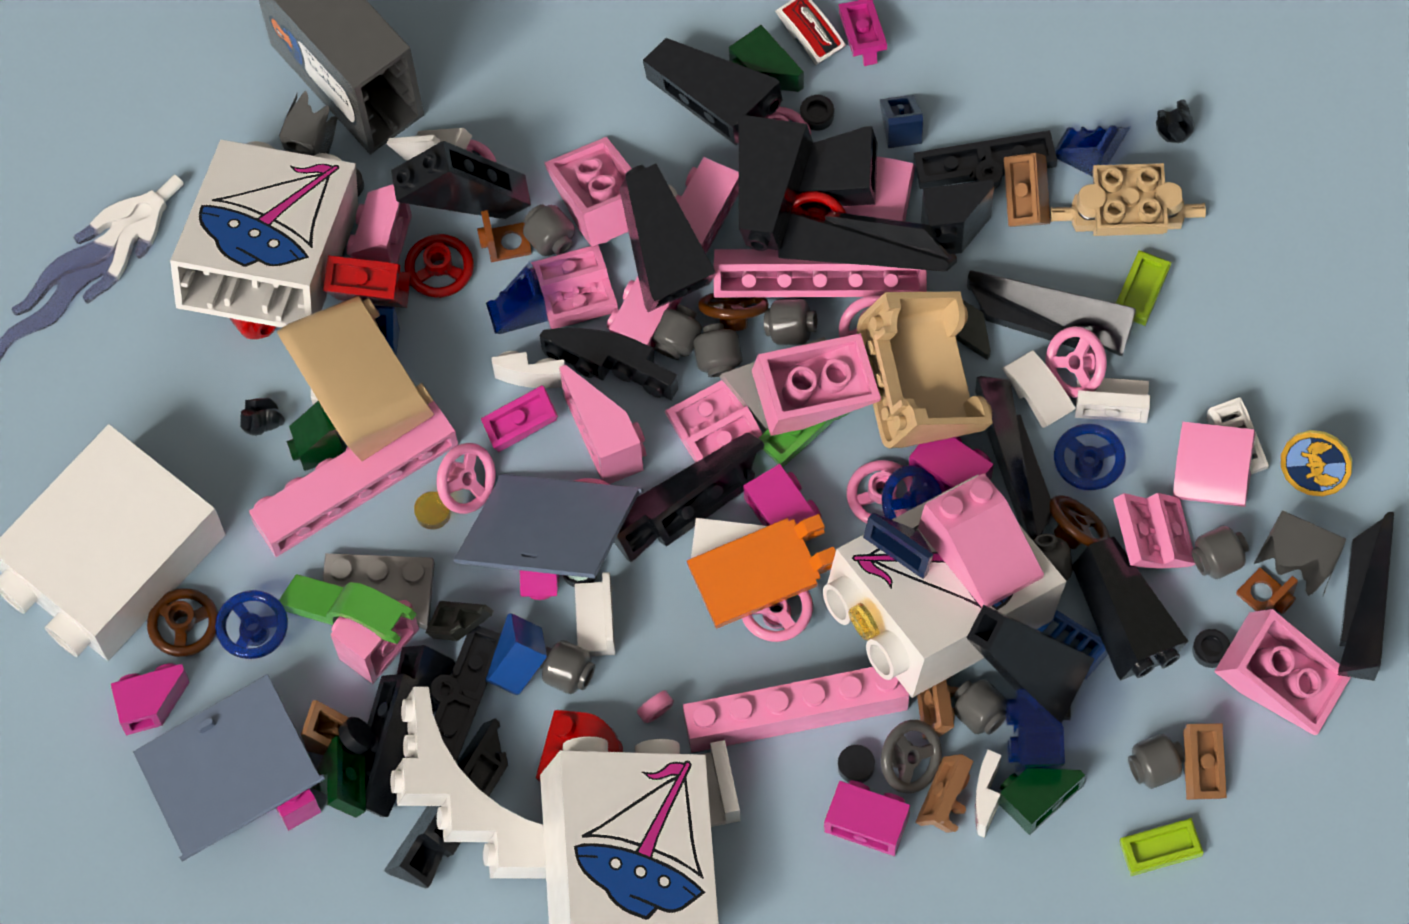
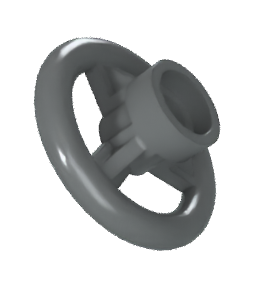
M921 720L904 721L889 733L881 752V768L886 781L892 788L901 793H916L932 782L942 758V748L937 733L929 724ZM909 731H919L926 736L929 744L921 747L914 746L906 739L904 734ZM930 757L925 773L916 781L911 782L914 768L920 764L922 759ZM893 767L898 768L899 778L896 776Z

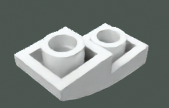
M1033 350L1002 368L1019 399L1026 398L1042 428L1076 409L1057 378Z
M506 351L499 356L491 357L496 379L531 388H538L541 385L545 388L562 387L559 367L564 365V359L546 358L539 360L536 364L529 365L527 352Z

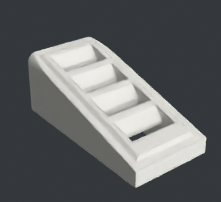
M1241 397L1216 405L1208 410L1206 420L1210 425L1254 429ZM1235 417V418L1232 419V420H1229V421H1226V422H1223V423H1222V421H1224V420H1226V419ZM1256 431L1252 453L1255 459L1251 460V475L1266 470L1269 467Z

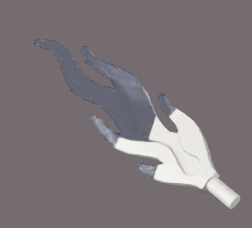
M174 174L156 192L150 190L141 196L125 199L110 205L101 211L86 228L75 234L73 237L75 242L82 244L94 239L104 230L110 228L96 240L56 258L42 272L24 301L12 307L11 310L16 316L29 312L54 285L58 284L54 294L41 309L9 328L1 337L0 361L8 348L16 340L55 324L65 313L75 296L90 282L102 277L84 293L83 299L86 304L109 290L119 281L125 271L132 249L137 241L135 249L137 258L141 259L146 255L157 236L161 216L167 208L165 202L184 185L178 176Z

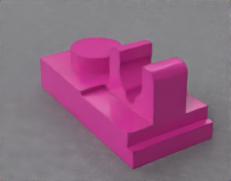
M857 0L838 4L839 15L853 57L862 55L864 66L878 64L877 52L887 50V42L873 0Z
M541 385L482 417L481 421L493 448L500 452L556 421L558 415L545 387Z

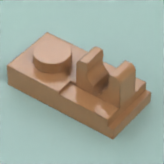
M946 679L917 695L920 720L929 724L938 737L954 728L955 713L951 706L950 698L954 696L958 687L947 685Z
M1223 723L1186 724V728L1183 731L1186 799L1227 798Z
M963 754L942 758L915 823L920 826L934 825L946 833L958 830L959 827L950 821L949 814L951 811L957 815L964 814L966 811V807L956 801V797L969 782V771L974 762Z

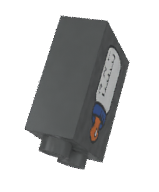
M259 0L271 46L325 105L329 106V110L338 117V120L370 155L385 145L389 138H394L424 116L411 49L367 0Z

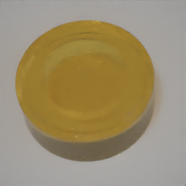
M438 492L424 493L415 502V517L422 527L430 530L439 529L449 521L451 510L443 504Z
M860 602L849 609V618L856 631L865 641H869L880 634L874 618L863 603Z

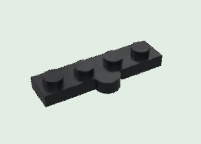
M1050 130L915 152L913 156L920 189L993 180L994 189H996L1002 182V176H1005L1004 157L1038 153L1046 156L1047 168L1057 166V157Z
M477 626L466 635L452 674L439 675L431 684V699L439 705L434 718L442 740L456 763L488 684L485 679L501 635L481 626Z

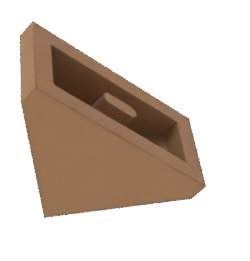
M313 700L301 732V737L307 751L324 755L331 740L336 736L339 737L338 730L340 725L349 717L317 700Z

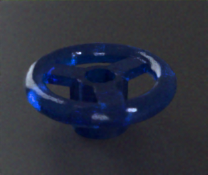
M1080 424L1068 429L1059 438L1054 449V463L1059 475L1068 484L1081 490L1095 491L1112 485L1121 476L1126 464V453L1121 440L1110 429L1098 424ZM1093 434L1104 438L1110 444L1099 448L1085 446L1076 437ZM1066 447L1076 454L1074 470L1081 478L1074 475L1065 463ZM1115 455V463L1112 470L1106 476L1092 480L1100 475L1104 459ZM1092 457L1095 461L1089 463L1084 458Z
M908 465L897 469L889 476L883 488L882 509L884 516L892 520L897 517L894 512L895 510L905 509L909 511L942 494L939 483L932 474L922 467ZM914 476L910 490L903 495V498L892 499L896 485L903 478Z
M259 590L243 591L229 598L220 608L215 623L219 643L227 652L242 659H258L269 655L283 642L288 629V617L282 603L273 595ZM248 601L265 603L272 608L275 615L260 617L257 614L250 613L243 603ZM232 610L241 621L239 626L240 636L236 644L229 638L226 629L227 619ZM250 624H258L255 630H247ZM277 627L273 637L266 644L262 645L269 637V628ZM259 645H262V646L257 647V648H248V646H259Z

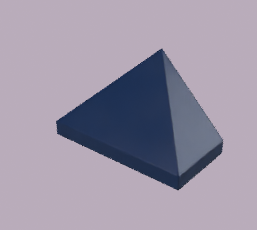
M872 513L868 518L863 538L924 579L928 574L933 553L919 530Z

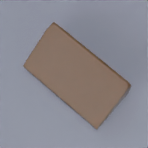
M1032 153L1004 157L1008 227L1050 224L1046 156Z

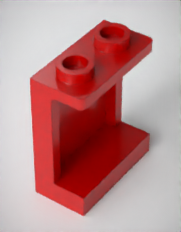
M328 255L323 291L338 300L346 301L360 296L363 301L369 298L376 305L407 308L411 275L408 272H400L401 265L396 263Z

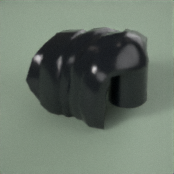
M1181 99L1177 101V108L1170 112L1164 110L1157 111L1156 129L1166 142L1183 143L1194 132L1195 123L1190 115L1186 100Z
M255 398L245 400V409L241 411L240 427L245 433L257 436L283 425L285 419L282 413L278 411L277 404L271 398Z

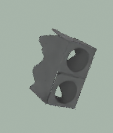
M304 91L297 102L296 94L279 134L284 150L311 156L319 153L329 154L338 117L333 116L327 121L329 114L328 105L313 113L311 106L308 105L307 92Z
M1282 510L1254 564L1274 558L1275 569L1279 575L1297 569L1301 570L1302 577L1306 581L1305 591L1309 596L1320 587L1327 577H1331L1342 553L1346 538Z

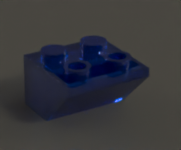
M1017 689L1012 699H1008V703H1006L1007 726L1013 725L1014 736L1010 737L1007 741L1008 763H1015V772H1023L1027 768L1061 769L1065 764L1064 726L1025 689Z

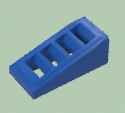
M1056 610L1053 620L1059 625L1050 636L1057 639L1064 630H1067L1070 634L1063 642L1070 645L1077 638L1081 641L1076 647L1078 650L1083 652L1087 646L1092 649L1088 655L1095 659L1085 677L1087 680L1108 655L1103 641L1095 633ZM1053 620L1037 630L1044 632Z

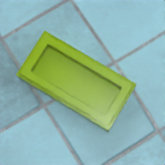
M1138 250L1116 304L1135 308L1134 322L1146 326L1172 262Z
M1192 818L1122 837L1119 840L1131 877L1202 857L1204 853Z

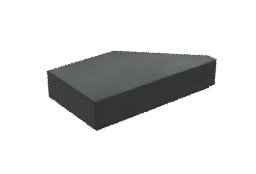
M963 300V304L968 311V319L962 330L955 336L956 340L988 360L991 350L984 313Z
M439 601L425 633L433 639L459 641L491 617L493 610L483 604Z

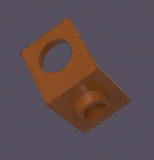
M488 210L481 211L484 227L477 228L481 249L488 248L491 262L532 254L530 242L523 235L524 222L491 228ZM509 233H515L521 237L522 242L516 249H506L501 244L503 237Z
M1259 568L1237 590L1236 595L1255 611L1273 609L1277 613L1284 614L1296 600V597L1293 595L1298 580L1292 576L1282 586L1262 568ZM1257 583L1267 584L1272 590L1271 598L1267 601L1254 599L1251 594L1252 586Z

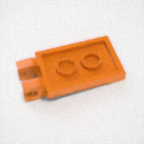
M819 514L804 519L796 524L794 519L789 521L786 518L687 560L688 568L716 629L817 587L816 580L821 578L820 574L831 570L836 552L834 546L820 551L812 557L808 551L805 542L825 534V526Z

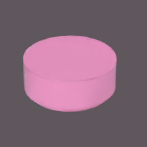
M664 690L645 702L636 713L644 723H650L667 712L673 706L674 700Z

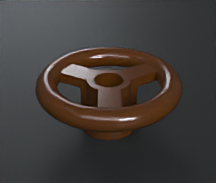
M713 292L702 297L698 307L703 314L720 319V323L724 324V329L740 331L748 327V318H753L766 312L769 302L766 297L714 298ZM753 303L757 304V305H755V306H752V307H748V308H747V305H750V304H753Z
M1058 495L1051 499L1049 509L1053 518L1058 523V526L1054 529V534L1056 537L1065 540L1071 549H1077L1080 544L1088 547L1090 544L1110 538L1109 532L1101 519L1081 502L1064 495ZM1089 527L1095 529L1099 538L1093 537Z
M190 588L175 589L166 593L150 610L147 618V631L152 643L160 651L175 657L192 656L203 651L214 640L219 627V614L214 602L204 593ZM176 600H194L200 603L202 607L193 610L192 606L188 602ZM160 615L165 618L168 626L175 632L174 645L166 642L159 633L158 619ZM180 617H188L184 623H176ZM208 618V627L204 635L195 643L186 646L188 632L193 629L194 624Z

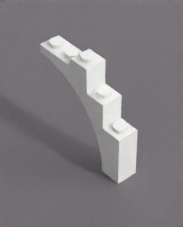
M413 687L407 699H403L401 707L402 721L407 722L408 735L404 737L403 752L404 756L409 758H403L396 770H393L391 773V792L397 793V806H442L437 811V827L439 830H443L444 842H488L484 845L483 861L485 866H489L490 878L546 879L543 824L529 821L501 807L474 785L458 767L442 740L433 716L429 687Z

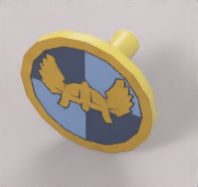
M1308 430L1297 433L1287 441L1281 453V469L1285 479L1295 489L1307 495L1323 497L1335 494L1346 486L1352 474V457L1348 448L1337 437L1325 431Z

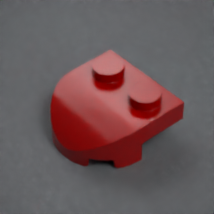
M554 710L536 779L541 783L540 774L560 750L563 751V743L570 739L578 737L603 738L608 742V752H623V745L615 731L600 717L585 712Z

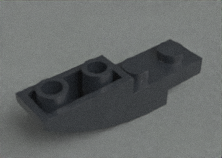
M585 328L546 329L539 335L542 351L548 358L555 360L564 359V362L574 366L578 373L587 378L594 376L603 381L609 370H612V373L620 380L625 382L632 380L642 385L643 389L654 397L660 398L664 396L672 401L678 391L677 374L655 364L653 347L615 333Z

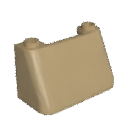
M961 291L885 292L858 320L857 334L861 333L881 397L879 402L873 404L882 443L887 448H904L984 431L993 423L992 409L986 399L982 396L970 397L955 336L962 330L968 319V311L963 304Z
M356 296L291 322L279 329L277 334L343 441L361 461H364L434 416L433 411L428 405L434 400L423 383L416 386L410 379L383 336L375 320L380 314L369 298L363 301L360 296Z

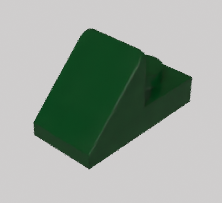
M336 736L331 740L317 767L319 775L323 774L325 780L311 788L327 795V805L357 818L366 812L365 754L359 755L351 752L343 745L340 737Z

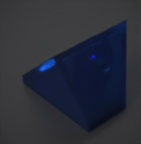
M1111 125L1106 129L1098 126L1095 130H1087L1085 127H1081L1080 131H1076L1073 127H1068L1055 147L1056 157L1058 160L1093 177V165L1109 164L1131 126L1116 127Z
M530 261L507 287L499 292L495 300H489L486 303L495 334H503L548 321L544 296L536 270Z

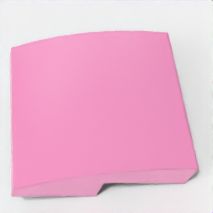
M877 157L875 205L843 206L846 213L905 221L915 165L906 161Z
M599 245L531 262L551 329L562 328L609 315L614 309H618L617 300Z
M722 380L665 411L673 428L695 463L745 433H751L757 438L763 434L748 406L744 407Z
M1182 422L1173 496L1179 497L1181 500L1246 507L1255 430Z
M1123 493L1113 499L1131 566L1182 568L1195 565L1191 553L1193 546L1179 497L1156 493L1148 498Z

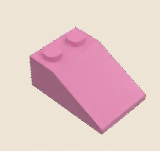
M607 137L544 162L576 226L591 247L606 243L628 232L619 189L626 177L625 174L632 168Z
M861 333L758 354L751 370L771 436L814 426L879 402L881 399Z
M567 365L559 367L563 396L600 479L611 484L644 471L642 457L647 456L643 445L645 438L639 423H631L624 409Z
M985 473L925 503L918 526L919 531L981 607L983 605L990 607L1043 578L1044 573L1007 500Z
M1273 609L1249 612L1214 671L1244 696L1313 735H1318L1351 678L1337 675L1340 664Z

